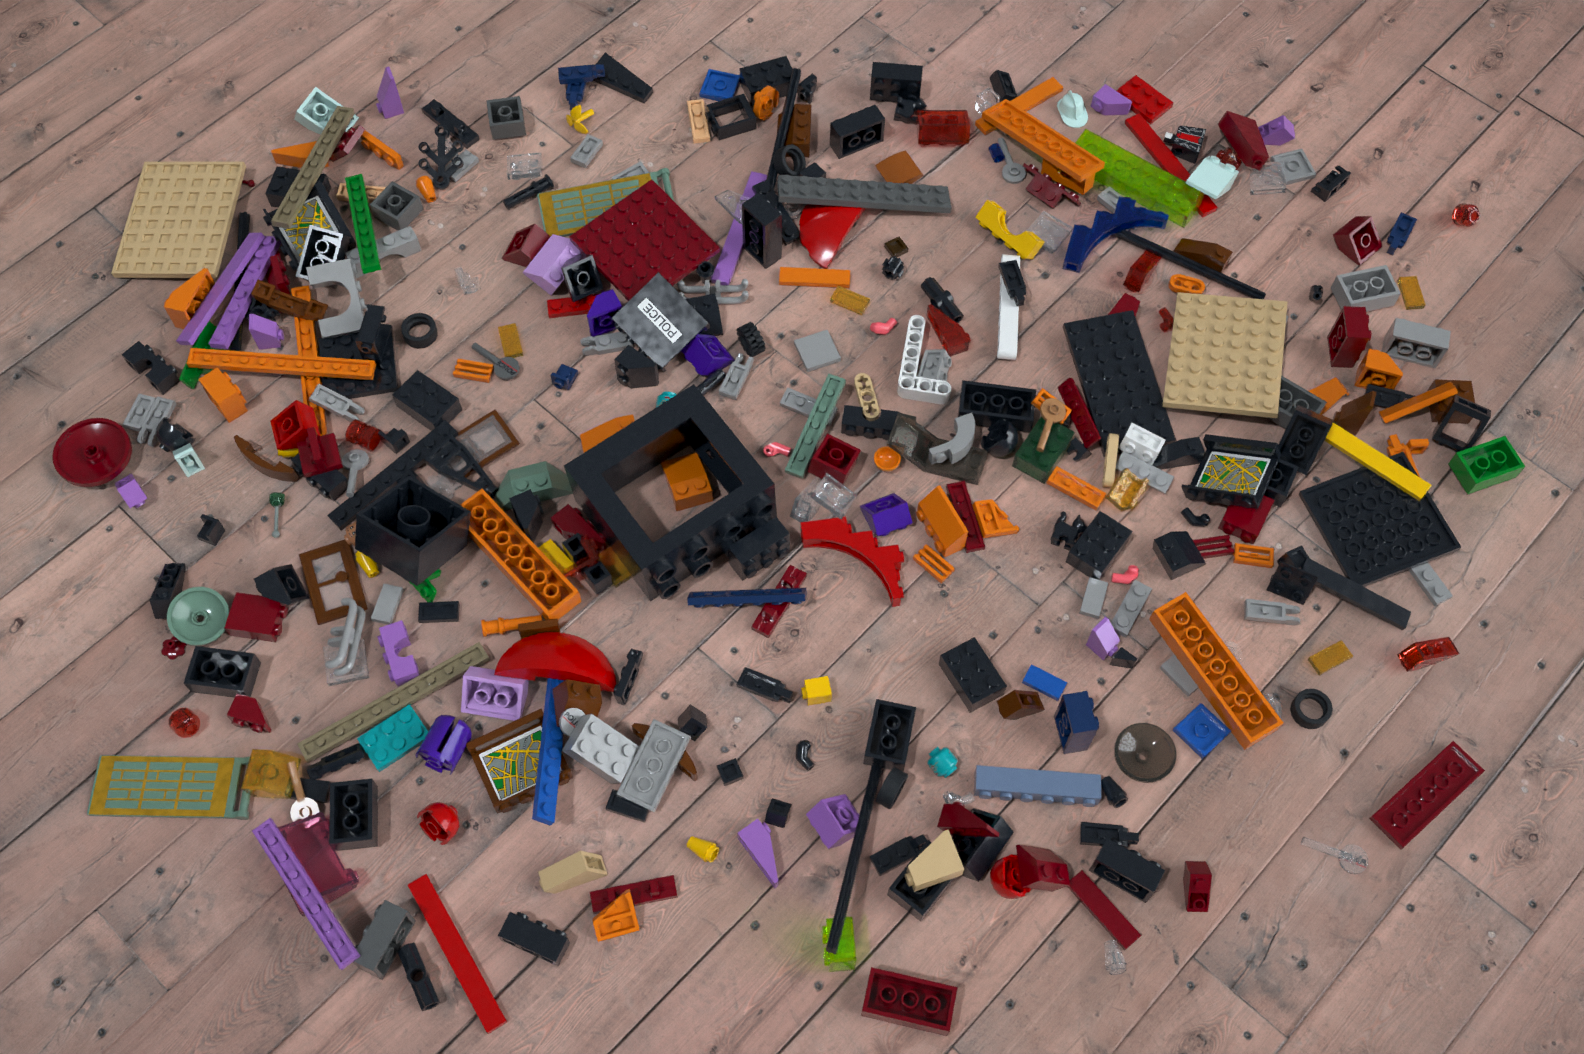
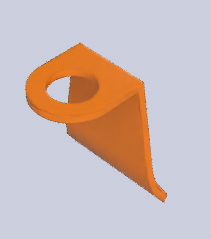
M1336 377L1309 390L1310 393L1327 402L1321 415L1329 410L1345 394L1350 395L1345 386Z

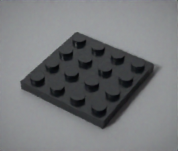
M391 330L382 362L376 363L373 380L322 377V385L348 399L395 392L398 389L393 331ZM359 332L333 338H319L320 357L363 360L355 342Z

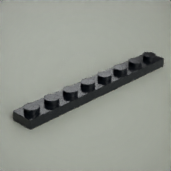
M444 420L354 493L353 497H349L327 516L342 531L356 519L358 512L397 485L399 479L408 469L415 471L425 463L424 458L450 434L454 438L459 435L458 432Z

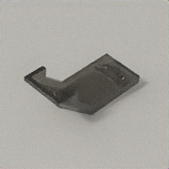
M899 412L887 442V446L924 472L975 485L979 484L988 457L986 450L971 447L966 456L954 464H951L948 458L942 463L931 465L928 459L929 449L949 441L937 438L916 422L915 416Z

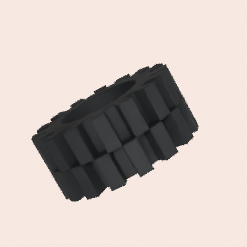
M749 322L737 328L736 331L741 342L740 344L749 357H754L765 351L763 337L760 335L757 327L754 326V323Z

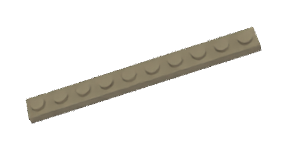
M336 107L271 220L272 226L290 229L353 118V108Z
M480 642L299 742L297 745L305 760L309 763L389 718L407 705H412L460 678L470 666L479 667L490 661Z

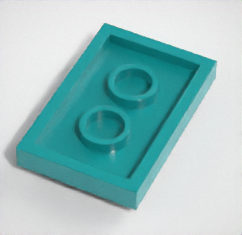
M409 704L358 737L357 740L377 770L381 772L419 747L425 739L428 730Z

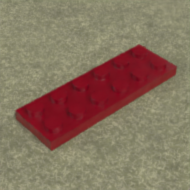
M1452 741L1369 819L1401 850L1485 770L1460 746Z

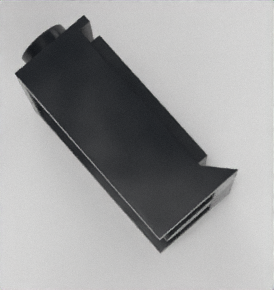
M365 304L367 311H365L355 342L363 360H373L375 363H381L392 325L381 324L385 323L387 318L384 315L385 306Z

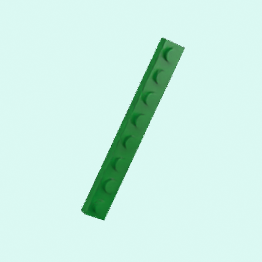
M358 174L346 177L345 181L363 274L381 270L363 175Z

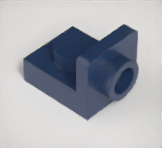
M561 364L556 373L552 372L550 375L552 385L558 389L569 391L579 374L578 370Z

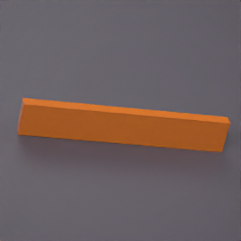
M1051 77L1010 102L1027 112L1062 92L1063 86L1054 77ZM982 117L975 121V126L984 135L997 129V127Z

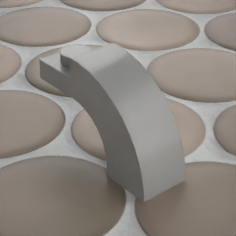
M972 413L955 418L954 430L956 436L951 441L929 449L928 459L931 465L942 463L948 458L951 464H954L965 457L970 451L975 433V420Z

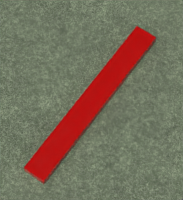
M1139 113L1126 119L1125 125L1203 218L1217 211L1218 207L1208 195L1186 184L1187 179L1191 176L1190 173Z
M425 874L409 883L408 887L484 1029L487 1034L507 1023V1020L428 875Z

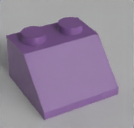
M846 794L822 799L806 814L811 825L816 829L822 842L828 849L841 846L855 835L859 814Z

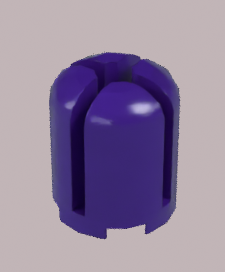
M440 715L433 722L415 756L416 758L420 756L427 761L425 766L439 773L447 770L450 771L451 775L467 747L466 744L472 737V731L464 721L459 720L440 753L455 720L454 716Z

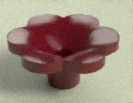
M173 636L171 639L163 642L161 653L170 660H175L178 656L185 654L184 648L187 644Z

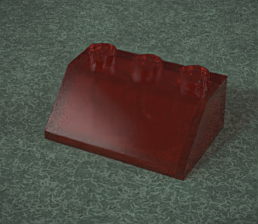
M917 110L918 144L924 146L930 144L942 146L947 144H969L970 122L967 110Z

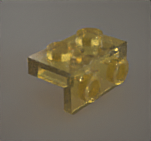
M1125 468L1105 498L1121 512L1128 509L1132 510L1138 504L1139 496L1146 491L1149 479L1144 478L1140 480L1128 468Z

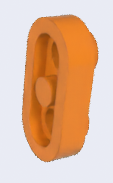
M1181 274L1171 276L1168 284L1169 288L1176 293L1203 294L1205 284L1200 279Z

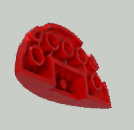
M807 204L800 216L799 236L802 246H805L810 253L809 257L820 267L827 269L842 246L845 237L856 220L860 218L865 208Z
M560 632L538 633L517 641L501 656L494 674L535 681L536 676L558 680L568 679L600 685L601 690L610 692L614 691L616 685L614 670L603 652L585 639Z

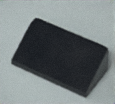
M996 70L990 76V82L998 102L1005 99L1011 101L1018 97L1009 73Z

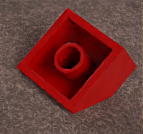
M295 400L270 421L276 447L280 451L298 448L296 442L306 440L308 428L315 427L320 436L313 407L298 400Z

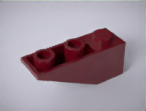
M567 504L550 517L553 527L565 539L579 533L589 547L604 552L607 551L606 538L603 534L597 533L594 530V526L589 520L585 521L582 518V514L576 507L573 509Z

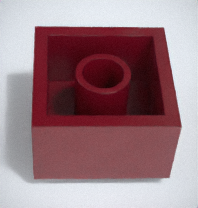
M827 433L811 460L808 472L842 488L856 465L861 450Z

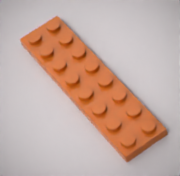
M1007 99L982 112L983 119L1079 182L1104 168V161Z

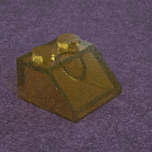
M252 749L241 789L253 797L290 799L293 784L287 763L295 761L298 770L301 759L272 750Z

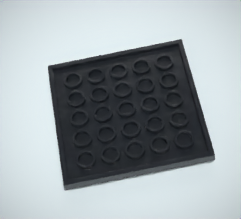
M1404 452L1388 457L1417 475ZM1365 466L1299 492L1301 500L1345 577L1363 587L1456 552L1461 548V545L1428 491L1418 501Z

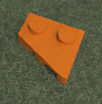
M992 499L975 501L972 506L983 538L1017 534L1019 532V527L1012 525L1007 519L1008 515L1000 510Z
M630 889L624 891L592 919L598 942L640 930Z

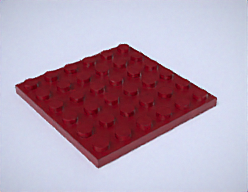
M652 179L569 236L570 241L581 253L593 255L597 269L628 302L658 272L673 286L697 269L698 265L702 262L708 261L720 252V247Z

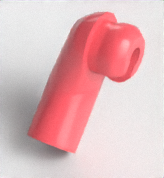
M890 318L886 323L873 322L870 330L876 334L886 335L897 324V321L894 318Z
M778 442L768 444L763 449V453L768 457L779 453L788 457L791 452L790 447Z
M1130 565L1123 574L1112 573L1111 582L1130 584L1138 577V567Z

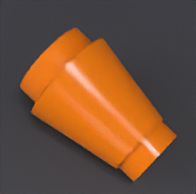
M428 176L419 177L416 180L417 189L428 203L434 202L436 195L432 179Z

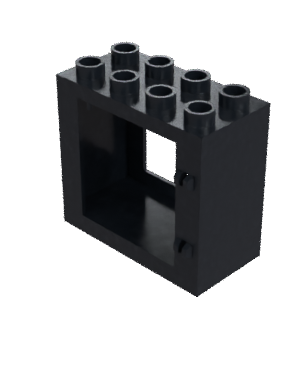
M694 384L564 465L575 501L598 532L606 538V543L650 602L658 596L661 599H667L674 595L681 586L680 582L690 575L698 578L706 574L712 568L713 560L722 554L729 557L728 547L777 517L774 482ZM690 445L727 491L728 495L653 543L615 492ZM710 451V455L713 458L711 459L706 452Z

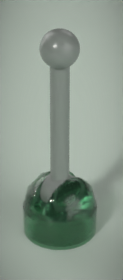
M274 492L269 494V502L275 508L272 536L278 538L280 536L278 531L279 508L284 505L285 494Z

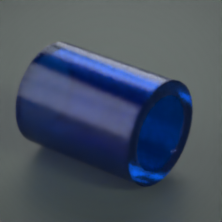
M998 143L990 145L988 150L995 163L1003 161L1005 156Z

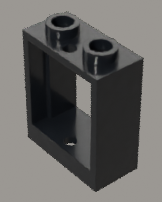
M745 94L706 105L707 112H705L707 122L711 123L713 135L716 134L718 140L756 129V116ZM737 110L741 111L744 120L721 127L715 118Z
M1455 395L1433 430L1432 439L1438 444L1452 447L1456 452L1471 448L1491 418V410ZM1455 410L1480 421L1467 443L1442 432Z

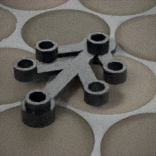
M440 124L435 128V134L438 137V156L430 149L426 142H421L418 146L423 154H426L438 165V172L430 166L429 161L425 158L420 159L418 165L433 177V184L436 188L445 189L450 184V177L464 165L460 157L453 158L458 152L463 151L464 145L459 140L454 141L452 144L453 148L445 155V139L449 137L450 131L446 125ZM443 128L444 131L439 133V130ZM460 144V148L456 149V145ZM453 158V165L445 171V165ZM427 162L426 166L422 167V163Z

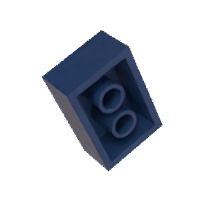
M1087 691L1064 694L1054 714L1063 754L1088 750L1099 729L1097 716L1094 717L1093 699L1088 696Z

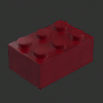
M1343 306L1327 336L1331 367L1353 368L1355 363L1359 361L1362 351L1365 350L1366 344L1371 340L1372 332L1368 327L1369 315L1366 313V307Z

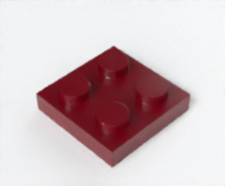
M358 125L354 128L351 127L347 132L345 131L329 159L334 162L348 155L365 129Z

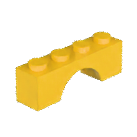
M986 200L975 217L980 221L979 224L986 229L989 228L994 237L1004 240V244L1008 248H1014L1020 258L1024 260L1033 259L1045 242L1031 231H1024L1019 235L1012 234L1005 223L1006 210L995 201Z

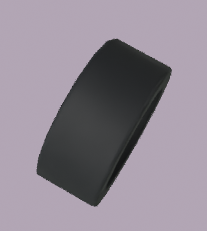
M793 144L779 148L774 154L773 163L779 175L799 176V172L806 168L804 154ZM786 153H787V154L792 158V160H793V163H794V170H793V171L788 167V165H787V163H786V160H785V155H786Z
M414 313L408 316L401 325V332L405 342L413 348H426L438 336L433 318L425 313ZM424 324L430 327L429 332L424 336L413 337L409 335V331L416 325Z
M1314 688L1300 691L1290 707L1291 716L1294 721L1307 729L1322 727L1331 717L1333 710L1328 696ZM1304 699L1315 700L1323 710L1322 716L1318 719L1308 718L1301 711L1300 702Z
M893 767L876 797V802L891 809L906 783L908 774Z

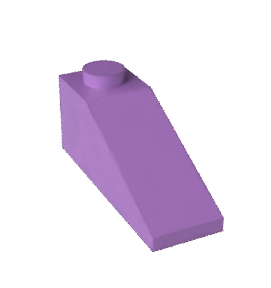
M389 67L385 68L377 93L379 103H376L379 114L383 113L385 119L404 113L396 83Z
M756 819L737 833L738 840L772 886L777 888L778 876L770 836L771 830L765 822L761 823L759 819Z

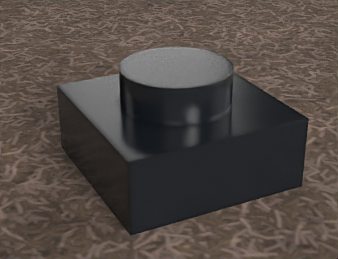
M736 758L717 765V770L724 786L744 779Z

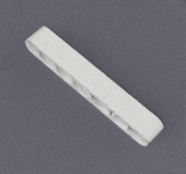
M1002 254L1001 262L1017 260L1020 269V256ZM1001 273L997 359L1016 360L1019 306H1016L1014 297H1009Z

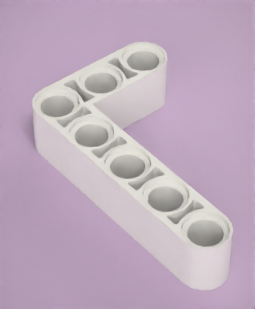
M914 315L910 318L897 393L904 399L946 404L951 394V385L948 382L916 376L924 335L925 319L920 315Z

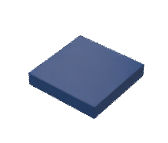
M708 69L699 93L700 97L715 101L734 97L740 82V75Z
M1202 703L1172 730L1202 759L1231 732Z

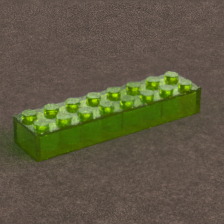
M1087 129L1084 130L1075 142L1105 162L1104 168L1095 173V181L1107 187L1110 186L1121 195L1183 228L1186 227L1203 201L1205 193L1186 184V181Z

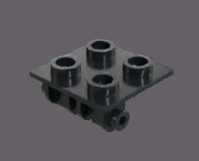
M1280 561L1275 573L1271 576L1266 590L1304 605L1319 576Z

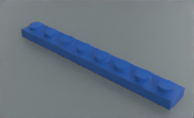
M551 678L547 680L532 814L533 820L549 826L555 823L564 733L556 724L553 688L565 681Z

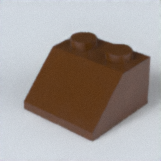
M566 679L553 688L557 727H560L559 718L561 714L569 708H578L585 715L593 714L598 717L602 706L600 685Z

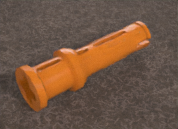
M542 615L506 620L502 617L491 621L483 619L481 620L483 637L496 633L504 635L505 631L518 630V624L542 621Z

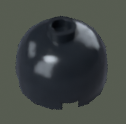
M163 417L156 428V438L161 443L159 447L166 452L170 450L175 451L189 443L192 445L196 440L189 431L178 423L173 425L169 423L171 419Z
M1004 419L994 422L987 429L989 431L987 436L983 435L981 447L996 457H1003L1014 452L1019 438L1014 425Z

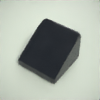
M1121 647L1113 656L1110 665L1132 669L1137 658Z
M772 798L766 812L765 823L784 828L792 804Z

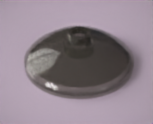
M1136 723L1130 725L1119 734L1115 741L1114 757L1116 763L1126 776L1142 783L1160 781L1169 775L1176 762L1177 755L1173 740L1163 729L1153 724ZM1139 755L1145 756V760H1141Z

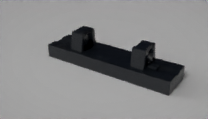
M435 99L422 108V112L437 125H446L450 135L455 140L461 141L466 149L480 140L476 132Z

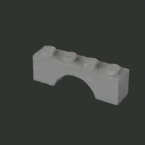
M411 226L376 240L379 259L392 254H399L406 258L422 251L418 238ZM358 248L346 252L347 259L350 258L352 263H355L357 266L358 274H355L356 278L365 275L361 269Z

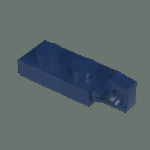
M592 64L558 68L559 82L561 85L593 82V79L597 77H605L604 65Z
M587 82L568 84L566 99L569 101L570 110L578 106V102H582Z
M1402 212L1400 213L1387 238L1386 243H1389L1390 246L1386 253L1393 255L1397 247L1402 249L1417 221L1416 218Z

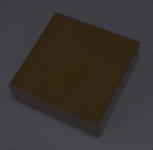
M900 236L884 244L891 257H899L909 250Z

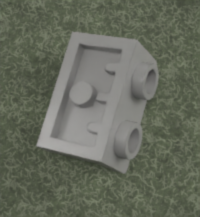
M945 349L925 350L917 377L947 381V373L952 364L951 357Z

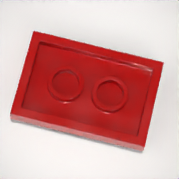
M1137 75L1116 90L1132 101L1130 110L1135 114L1140 113L1150 125L1172 108L1174 103Z

